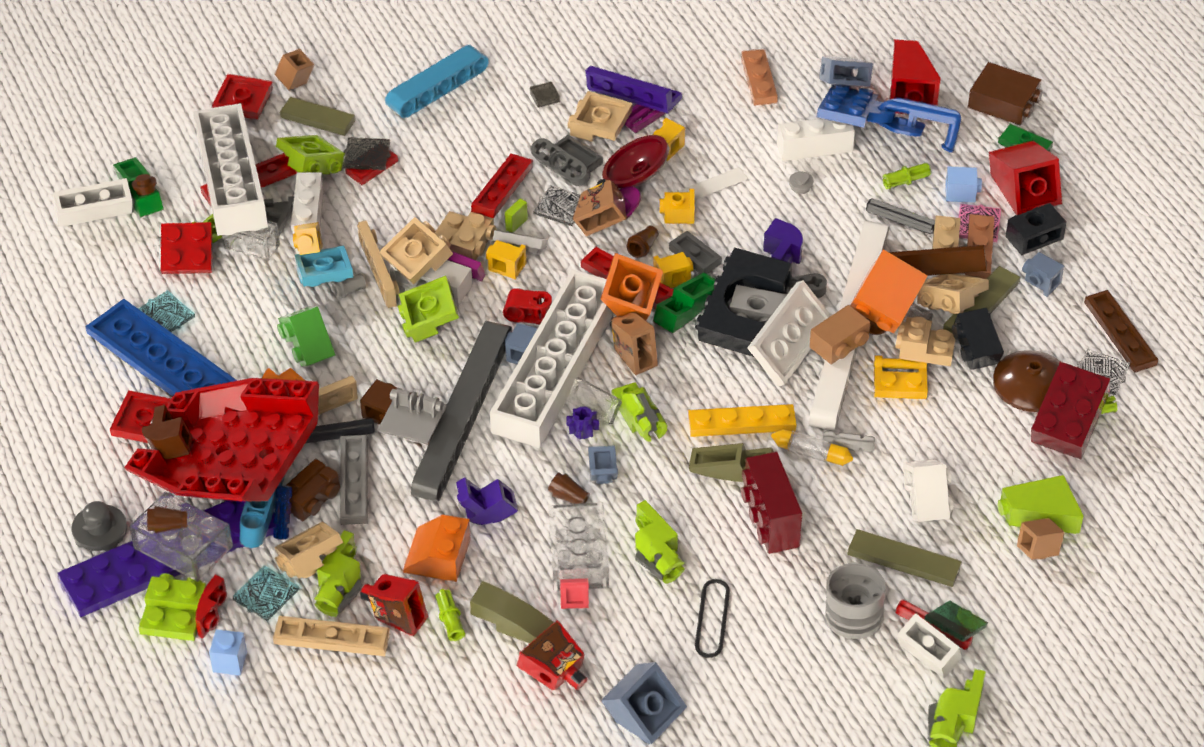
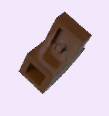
M165 405L155 407L151 425L142 427V434L151 449L159 450L163 459H172L190 454L192 434L182 417L173 419Z

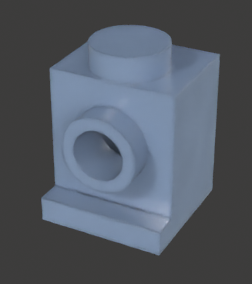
M1040 252L1032 259L1029 258L1022 267V272L1026 274L1025 281L1043 290V295L1046 297L1062 282L1064 265Z

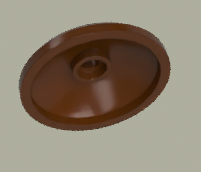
M1035 350L1011 353L1000 360L995 367L993 374L994 389L998 396L1010 406L1027 412H1039L1060 360L1052 355Z

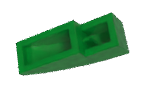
M136 157L113 164L119 180L127 178L132 205L140 217L164 210L160 193L157 189L148 195H138L133 189L132 182L136 180L137 176L149 174Z
M703 272L675 287L672 297L657 304L653 322L671 333L685 326L704 309L708 295L712 296L714 292L715 279Z

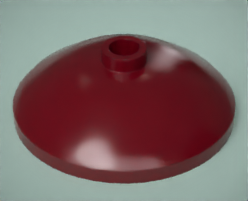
M648 135L625 144L604 165L602 171L603 179L613 181L619 189L634 187L647 182L658 173L667 160L669 154L667 141L658 135Z

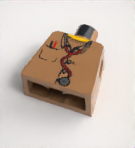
M601 179L597 182L596 186L581 193L573 220L585 236L626 220L624 196L613 181Z
M635 312L622 317L615 316L610 321L614 348L635 375H638L658 366L654 327Z

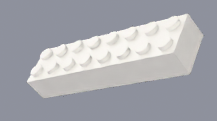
M241 104L193 111L217 236L233 235L236 232L248 230L257 231L268 227L264 199Z
M574 269L570 271L490 411L492 434L534 447H541L614 314L601 300L606 279Z

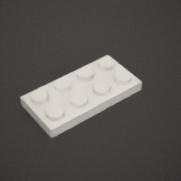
M804 280L796 282L747 348L777 386L785 385L811 350L809 347L811 329L831 315Z

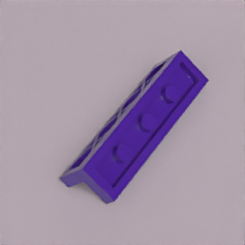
M591 65L585 70L587 90L668 114L683 99L682 92Z

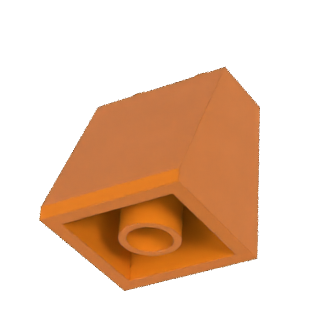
M883 249L869 269L850 306L865 318L875 322L880 329L894 333L903 321L928 275Z

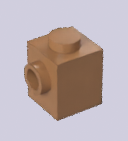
M297 49L282 55L274 75L288 90H292L307 83L315 64L301 49Z
M1049 518L1022 522L1016 546L1031 560L1058 556L1063 542L1064 531Z

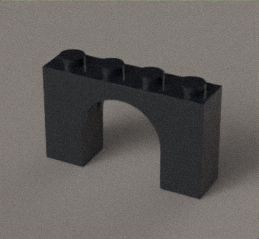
M734 247L731 255L726 256L724 260L722 275H718L715 279L714 292L712 296L708 295L705 301L703 315H699L696 320L695 329L698 330L699 341L754 357L747 347L765 323L739 316L730 311L726 304L733 296L736 285L785 294L792 280V263Z

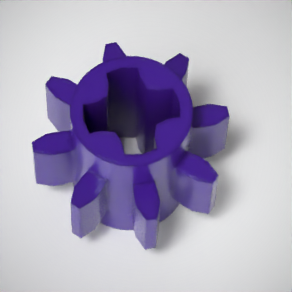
M586 406L573 408V416L569 415L566 417L569 434H574L579 439L593 437V430H599L597 412H592Z

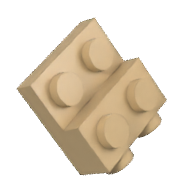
M587 91L583 100H579L575 114H571L567 127L570 129V136L593 142L595 136L615 141L632 112V103Z
M449 211L434 234L438 237L442 234L451 243L449 247L451 251L476 260L478 256L483 255L489 239H493L496 226L494 225L493 218L470 212L467 217Z
M416 217L379 251L380 255L412 284H415L430 268L436 271L453 254L449 248L451 243L442 234L439 237L435 235V229L427 221L421 223Z
M961 274L938 275L923 283L917 294V304L932 310L943 309L952 314L963 313L965 309L974 306V297L989 289V280Z
M918 316L906 317V322L902 321L899 326L895 348L900 349L899 359L951 366L956 339L953 333L947 330H931L932 321Z
M322 521L274 547L278 554L275 557V561L282 572L285 571L290 579L294 576L297 578H307L314 575L317 569L323 566L319 556L334 552L337 549L336 546L342 544L343 541L337 531Z

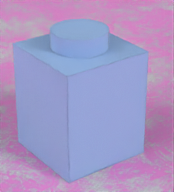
M947 167L945 182L946 201L975 202L976 194L981 193L982 178H977V168Z
M216 629L209 651L212 671L214 673L241 676L247 655L243 632Z

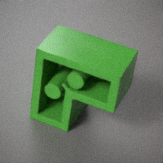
M318 306L307 307L278 318L280 323L277 325L278 332L282 339L285 338L286 342L293 343V357L297 363L300 362L301 366H309L335 356Z

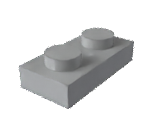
M494 230L493 235L494 241L499 240L513 246L515 244H522L526 246L527 252L538 253L539 249H546L548 239L501 230Z

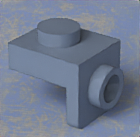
M615 445L588 447L590 481H597V484L612 483L613 479L618 477Z

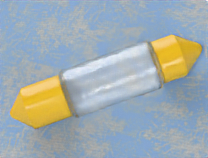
M785 429L771 434L778 447L787 449L792 453L841 466L853 461L848 448L832 444L827 440Z

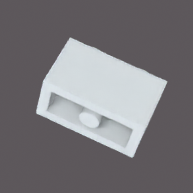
M916 613L897 634L899 643L904 649L943 679L962 659L960 647Z

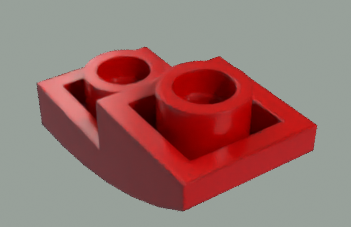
M216 574L205 587L196 610L195 621L198 636L202 639L218 625V607L225 602L227 597L225 580Z

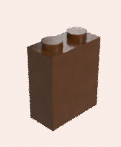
M988 62L970 89L968 108L1021 126L1026 117L1030 118L1034 104H1038L1043 94V90L1040 89L1041 79Z

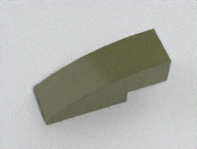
M743 443L692 448L689 470L692 473L706 477L743 482L742 470L745 469L746 458L774 451L772 447L746 450Z
M482 581L470 600L471 615L496 624L497 632L529 644L554 623L530 604Z

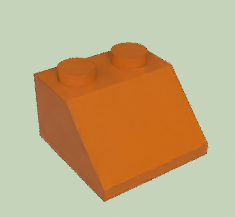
M615 253L601 300L616 316L622 317L635 312L644 320H647L653 307L663 270Z
M441 515L417 527L403 573L457 582L471 540L469 519Z

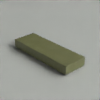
M290 97L280 110V118L346 136L355 122L354 114Z

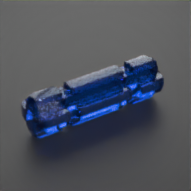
M282 485L276 488V498H278V501H275L274 523L276 527L273 528V537L285 540L289 537V527H287V524H290L291 502L289 499L292 498V488Z

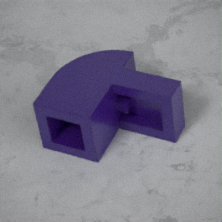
M775 218L764 233L763 251L772 254L771 258L800 264L803 246L802 233L796 226Z
M465 477L456 482L458 489L457 499L460 505L465 508L467 519L474 524L484 525L500 522L518 512L514 491L499 479H496L482 489Z

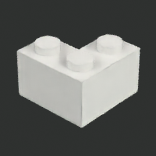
M937 460L904 462L905 490L909 491L911 496L912 519L917 522L950 519V511H953V499L951 495H948L947 484H951L950 469L946 468V464Z

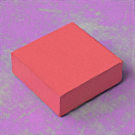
M588 578L560 579L561 609L589 608Z

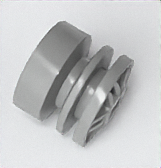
M849 563L837 567L826 580L825 621L829 628L837 635L848 639L869 637L880 629L884 619L885 580L881 573L873 567L861 563Z

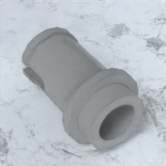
M361 273L352 278H347L345 281L332 283L335 296L342 298L346 297L348 293L366 288V281Z

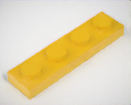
M793 404L688 410L691 437L777 432L782 429L796 431Z

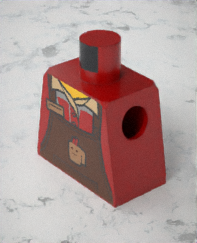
M383 574L374 585L365 584L361 589L360 597L362 600L371 603L375 618L406 634L415 636L429 617L419 582L416 580Z
M558 620L519 654L516 666L551 690H556L566 681L577 691L588 680L579 670L584 660V652Z

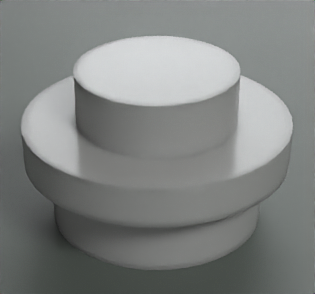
M802 171L793 173L789 178L791 189L798 194L809 192L814 183L813 177L809 173Z

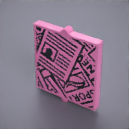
M960 204L959 238H968L970 214L995 216L993 242H997L1001 209L983 207L981 204L978 206Z

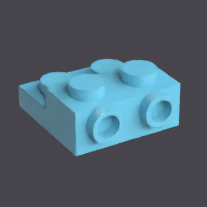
M344 246L323 249L317 253L295 255L297 273L303 287H316L331 281L342 282L347 278L354 277L353 269Z

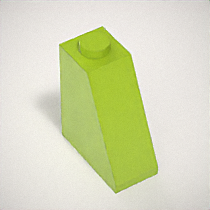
M1064 475L1002 488L1001 498L998 500L997 505L1000 515L1005 516L1009 526L1021 527L1022 522L1049 518L1064 533H1080L1083 513Z

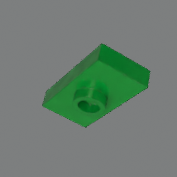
M1009 124L1000 135L998 144L1010 147L1034 141L1047 151H1050L1053 141Z

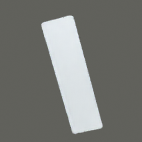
M740 167L681 189L679 192H689V189H694V198L697 200L745 181L748 177Z

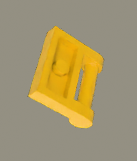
M874 355V397L927 399V363L897 358H883L882 355ZM882 368L918 370V372L882 371Z

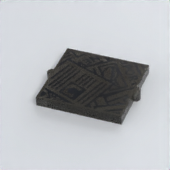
M348 137L347 147L343 150L345 153L343 168L386 170L388 158L391 157L389 152L390 139Z

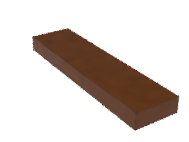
M984 245L889 252L928 276L987 271Z
M1108 290L1085 297V305L1134 373L1157 366L1158 358Z

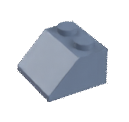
M656 662L636 664L601 700L617 724L647 744H653L687 708L685 702Z

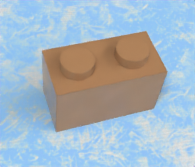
M847 305L811 329L809 347L828 363L833 364L837 360L845 358L849 352L868 341L870 321L850 305Z

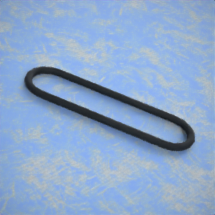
M720 579L709 580L702 588L695 650L699 655L706 658L718 656L723 648L730 588L726 582ZM712 583H719L726 589L719 647L716 652L707 654L699 648L706 589Z

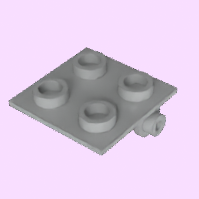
M402 388L392 389L390 399L393 401L378 428V432L428 444L447 404L440 401L438 397L432 398L424 396L422 393L417 397V392L414 391L410 395L409 391L402 390Z

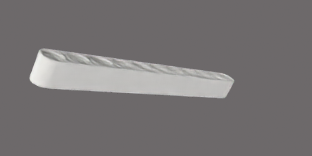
M864 221L839 310L851 304L869 269L882 250H885L889 225ZM858 347L849 352L845 358L839 359L833 364L825 360L810 412L809 426L836 430Z

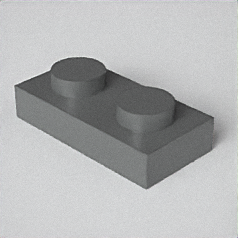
M688 231L669 242V250L674 254L684 252L685 256L690 257L692 260L693 268L700 274L703 272L707 274L722 264V257Z

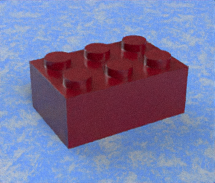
M1060 361L1031 428V442L1082 460L1109 396L1111 379Z
M778 452L746 458L745 469L742 470L744 487H741L743 502L749 504V516L752 524L756 523L758 527L757 536L759 543L765 545L768 554L799 548L802 511Z

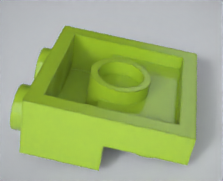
M318 135L277 138L276 147L289 157L288 166L296 170L297 173L309 172L328 175L331 173L336 174L342 170L345 153Z
M446 275L399 294L401 304L398 305V310L402 319L406 321L402 326L407 338L412 337L415 343L439 334L438 326L459 318L451 285Z
M161 574L159 577L152 576L144 598L146 606L138 627L139 633L142 635L195 641L197 635L196 610L206 583H203L196 577H189L185 581L177 580L170 574Z

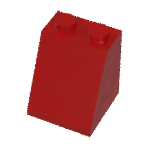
M894 39L889 100L904 98L938 106L941 78L919 41Z
M1034 141L989 152L991 176L1016 215L1051 203L1052 206L1062 204L1058 157Z

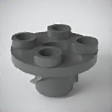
M93 501L88 503L76 515L72 522L71 530L78 547L107 552L116 548L118 543L124 538L127 532V522L125 515L118 508L101 501Z

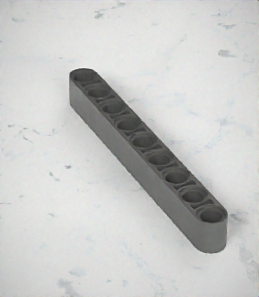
M491 321L484 322L447 403V407L413 478L411 485L412 496L436 502L440 501L506 353L505 340L509 331L512 332L511 326Z

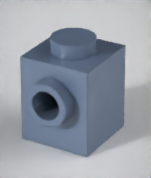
M517 323L513 332L509 331L505 340L507 362L518 364L537 328Z

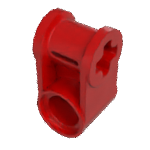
M511 289L508 292L504 305L503 316L511 322L540 325L552 304V296L545 291Z

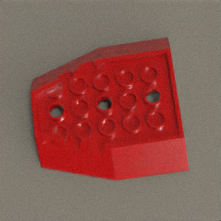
M248 378L176 392L166 407L173 419L182 417L192 434L190 454L172 459H163L159 450L137 448L124 468L126 471L177 496L234 501H268L318 424L319 383L318 381Z

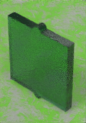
M950 600L926 614L924 619L940 628L942 632H947L962 642L985 629L988 625L987 621L976 616L972 611L966 610Z

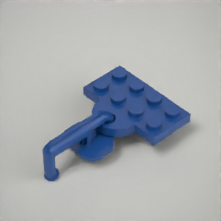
M832 85L818 107L817 118L859 127H865L867 121L874 122L894 133L913 137L922 136L925 129V124L917 121V117L949 124L946 140L941 144V147L950 153L954 152L961 124V115L955 109L904 98H894L880 102L877 101L879 94H874L873 90L867 88L851 89L849 85ZM896 112L909 114V118L895 117Z

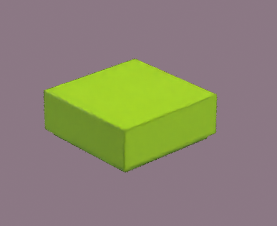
M521 198L505 211V228L508 232L514 233L528 220L527 202Z

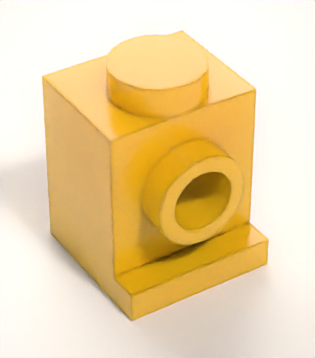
M665 118L663 126L653 133V135L663 137L669 145V154L666 161L670 160L685 145V127L668 118Z
M689 189V192H665L664 199H660L659 213L664 214V224H694V189Z
M319 222L293 226V243L295 249L297 248L300 252V255L321 251L323 243Z
M496 240L493 245L488 247L486 252L488 270L516 279L526 265V246L521 244L520 247H516L512 244Z
M684 252L664 258H659L658 255L653 257V267L663 270L660 282L664 285L675 288L691 279V272L694 270L693 263L690 257L685 256Z

